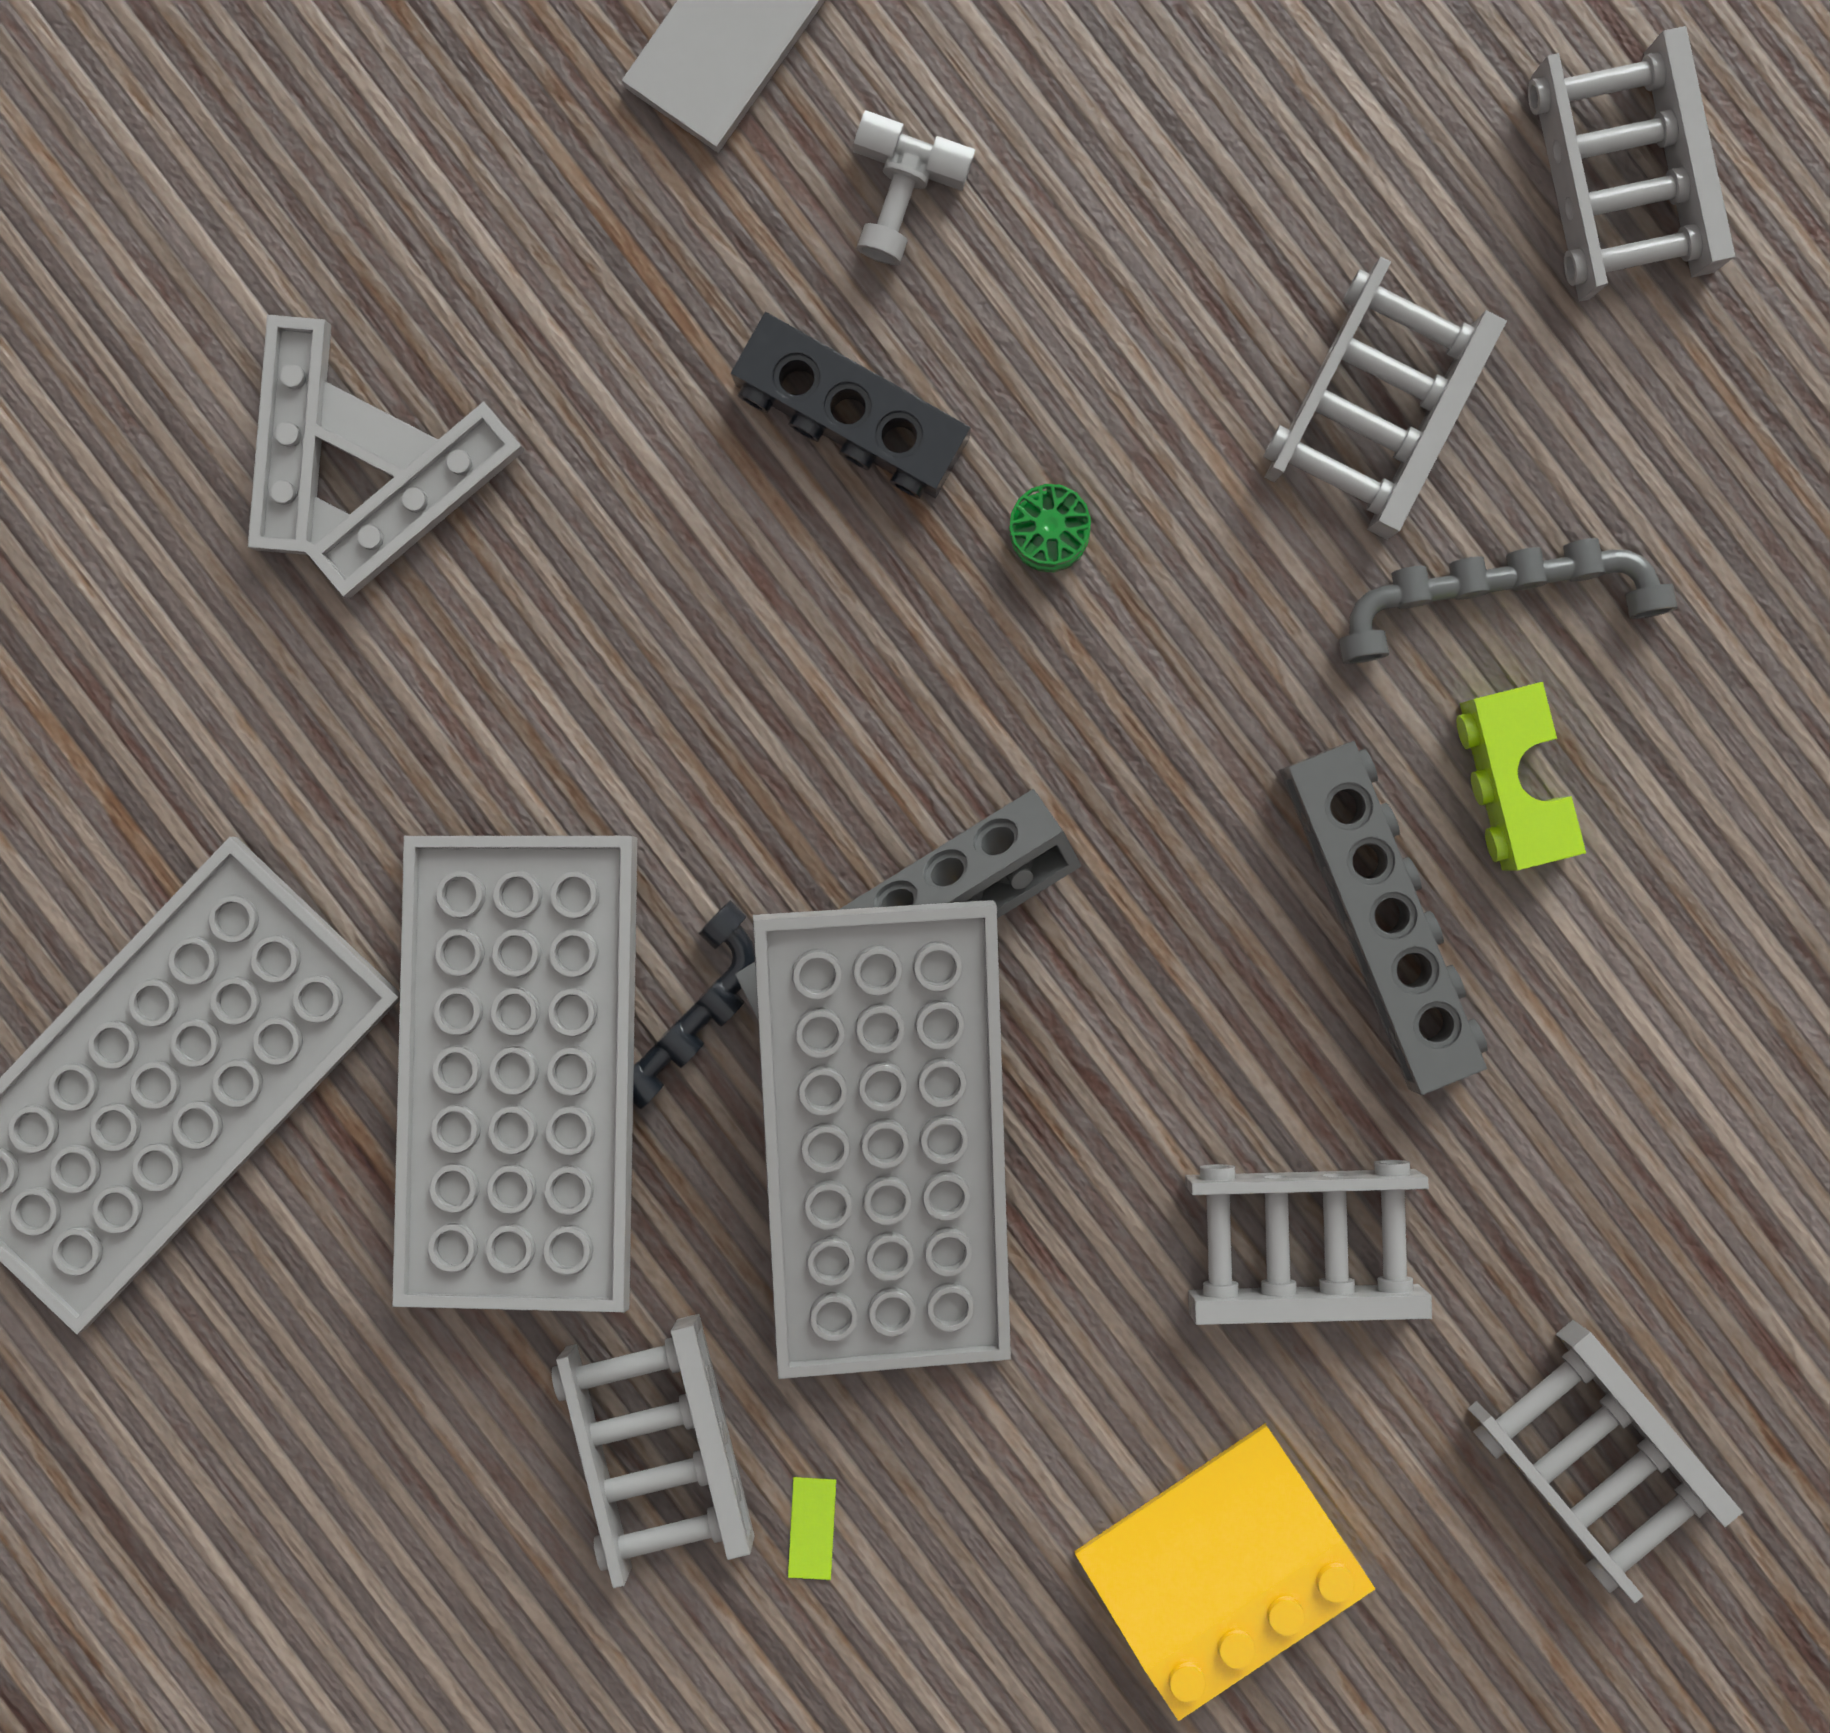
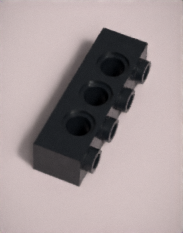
M766 311L731 371L735 386L741 389L738 397L744 402L764 413H768L771 407L791 417L788 425L798 433L816 442H819L822 435L842 446L839 454L845 459L865 470H870L872 464L877 465L893 474L890 479L892 485L917 499H920L923 492L936 499L970 439V426ZM794 371H805L814 378L811 389L802 395L789 394L782 388L786 376ZM845 399L859 401L865 408L862 418L853 424H843L837 421L832 413L840 401ZM903 427L914 434L916 442L910 450L903 453H895L885 447L883 438L893 428Z

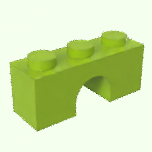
M1543 682L1460 703L1462 714L1458 715L1456 719L1457 730L1463 747L1465 749L1471 748L1477 771L1471 773V785L1478 804L1486 806L1491 827L1485 830V840L1492 860L1494 862L1500 861L1502 871H1518L1585 854L1586 850L1572 796L1552 798L1544 801L1537 800L1525 792L1518 778V766L1523 754L1536 744L1557 739Z

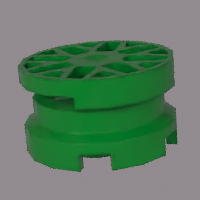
M1043 484L1031 488L1018 499L1011 512L1009 530L1014 552L1024 564L1037 571L1054 573L1068 569L1081 559L1088 546L1091 517L1087 504L1077 492L1063 485ZM1039 491V493L1030 495L1033 492Z

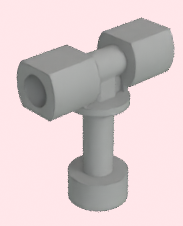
M865 110L856 133L853 152L885 163L883 173L892 181L877 224H864L856 248L860 253L875 261L889 265H899L908 242L907 238L899 233V229L913 188H926L930 179L962 191L974 158L975 149L936 136L934 145L902 134L903 123Z

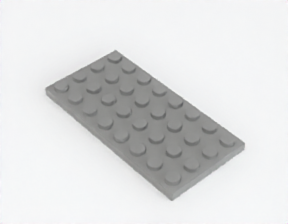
M404 836L392 1307L625 1312L629 1310L637 837Z
M229 837L0 1077V1262L76 1334L85 1331L400 1001V992L238 837Z
M993 900L753 915L778 1379L1011 1360L996 903Z

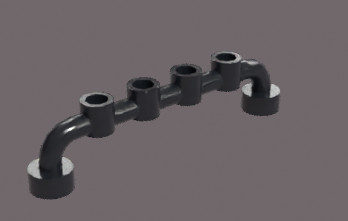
M731 900L713 916L698 934L714 949H717L723 942L726 943L732 952V963L728 970L701 995L696 1003L634 1064L633 1104L640 1110L664 1086L656 1076L671 1061L679 1068H682L701 1049L704 1042L697 1034L709 1021L713 1019L720 1027L723 1026L745 1002L737 995L742 987L735 973L755 962V952L752 940L740 926L747 915Z

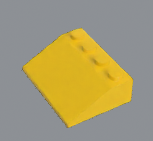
M1266 1423L1075 1550L1076 1557L1143 1669L1178 1721L1375 1590L1362 1566Z

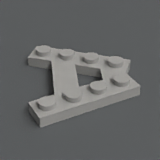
M267 315L248 547L256 551L309 555L342 596L350 599L515 460L525 449L484 401L440 439H436L327 382L331 324L325 319ZM322 441L394 478L351 514L317 498Z

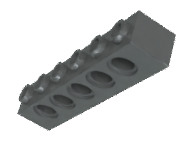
M1351 741L1280 769L1279 771L1408 1089L1417 1094L1424 1095L1486 1070L1487 1066L1481 1054L1488 1051L1486 1039L1476 1020H1467L1459 1000L1466 997L1463 982L1453 965L1446 966L1437 946L1444 943L1441 928L1434 914L1431 911L1424 913L1416 894L1417 890L1422 889L1418 871L1409 857L1403 859L1394 839L1395 836L1400 835L1399 825L1391 807L1387 803L1380 805L1372 783L1378 781V775L1367 750L1362 749L1358 751L1355 741ZM1339 791L1349 793L1356 802V813L1353 819L1346 824L1337 821L1330 809L1331 800ZM1364 844L1370 846L1378 857V865L1375 872L1366 878L1360 876L1353 867V855ZM1389 898L1398 906L1400 917L1397 925L1385 932L1376 924L1375 910L1383 900ZM1413 953L1420 960L1421 973L1415 982L1404 985L1398 978L1397 965L1403 956ZM1436 1007L1443 1017L1442 1028L1436 1036L1425 1039L1419 1029L1420 1017L1426 1010Z
M1032 789L840 909L993 900L997 905L998 919L1077 870L1082 865L1064 831L1035 790ZM755 962L735 973L758 1019Z

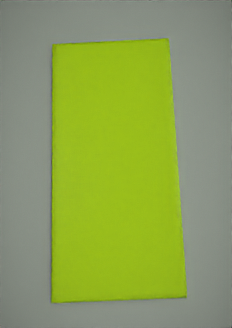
M793 1477L788 1578L831 1580L836 1479Z

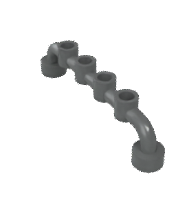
M1588 538L1568 543L1563 546L1565 557L1543 560L1540 547L1517 550L1506 555L1508 566L1486 569L1484 557L1482 556L1463 558L1449 564L1450 575L1430 579L1428 578L1426 566L1406 567L1391 573L1392 585H1385L1368 591L1355 603L1350 614L1349 635L1339 639L1342 663H1364L1389 655L1385 631L1373 630L1372 621L1375 615L1384 609L1395 607L1399 609L1414 608L1433 601L1452 598L1456 600L1471 599L1490 592L1509 589L1520 591L1540 587L1547 583L1565 580L1577 582L1597 578L1604 574L1623 573L1628 575L1636 586V590L1625 594L1629 618L1641 619L1676 610L1678 607L1673 584H1660L1654 567L1639 554L1630 550L1612 549L1601 551L1598 538Z

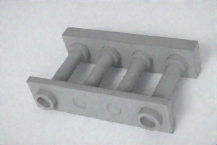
M1683 26L1662 31L1644 52L1642 62L1564 78L1559 53L1547 55L1531 76L1528 84V101L1532 113L1540 117L1568 248L1564 256L1565 275L1568 283L1571 286H1576L1579 302L1590 300L1608 285L1607 272L1681 257L1684 261H1688L1691 278L1715 273L1735 258L1687 27ZM1645 86L1648 91H1652L1656 109L1654 119L1576 135L1570 102ZM1657 143L1660 148L1664 147L1668 165L1666 176L1588 192L1582 163L1583 158ZM1669 200L1673 205L1676 204L1681 226L1678 233L1605 249L1600 248L1594 220L1595 215Z
M1380 257L1369 273L1359 269L1343 299V302L1351 305V308L1290 428L1287 429L1279 425L1263 457L1272 461L1264 477L1272 482H1275L1284 473L1289 463L1368 503L1367 510L1374 513V516L1367 530L1388 540L1401 530L1507 320L1486 310L1471 325L1463 322L1459 327L1379 286L1391 264V261ZM1370 308L1448 348L1446 354L1453 357L1454 360L1445 377L1436 374L1434 378H1431L1354 339L1353 336L1366 310ZM1341 359L1420 399V406L1427 409V412L1418 430L1410 426L1406 431L1326 390ZM1316 411L1394 451L1393 458L1401 463L1392 481L1383 478L1381 482H1378L1301 443L1300 440L1314 412Z
M1405 1160L1375 1161V1170L1235 1174V1166L1211 1164L1200 1166V1175H1185V1187L1192 1195H1206L1209 1281L1203 1282V1289L1188 1290L1189 1314L1196 1325L1432 1319V1296L1419 1284H1413V1278L1407 1276L1405 1190L1429 1189L1428 1177L1416 1169H1410V1162ZM1381 1190L1383 1276L1377 1278L1378 1285H1355V1280L1349 1278L1346 1191ZM1323 1192L1325 1278L1319 1279V1286L1297 1287L1296 1281L1290 1279L1288 1193ZM1265 1193L1267 1279L1261 1281V1288L1238 1289V1282L1232 1281L1230 1194Z
M700 1314L677 1319L671 1329L672 1337L665 1339V1345L582 1366L578 1346L574 1344L564 1348L556 1359L558 1366L552 1367V1382L556 1397L559 1401H567L600 1534L594 1537L597 1564L601 1571H609L613 1588L625 1585L632 1569L630 1559L632 1557L712 1538L714 1543L723 1541L727 1560L750 1555L755 1535ZM669 1368L672 1373L681 1372L686 1394L679 1396V1402L596 1422L588 1388ZM684 1425L686 1430L695 1428L700 1450L693 1452V1458L610 1478L602 1445ZM697 1481L701 1487L709 1485L714 1506L707 1508L706 1515L624 1535L616 1501Z
M1572 1320L1556 1333V1336L1569 1350L1561 1356L1565 1361L1562 1365L1496 1420L1477 1401L1467 1409L1481 1424L1473 1433L1496 1459L1506 1453L1593 1556L1585 1565L1609 1593L1619 1587L1636 1603L1643 1595L1626 1576V1571L1694 1514L1701 1518L1707 1512L1721 1525L1726 1527L1743 1512L1595 1336L1582 1325ZM1594 1379L1606 1394L1599 1400L1602 1407L1536 1463L1532 1464L1511 1439L1580 1381L1587 1384ZM1629 1424H1632L1643 1437V1440L1636 1445L1640 1451L1570 1509L1549 1484L1618 1425L1625 1429ZM1669 1468L1681 1482L1674 1489L1677 1496L1612 1551L1607 1553L1587 1528L1654 1471L1658 1470L1662 1474Z

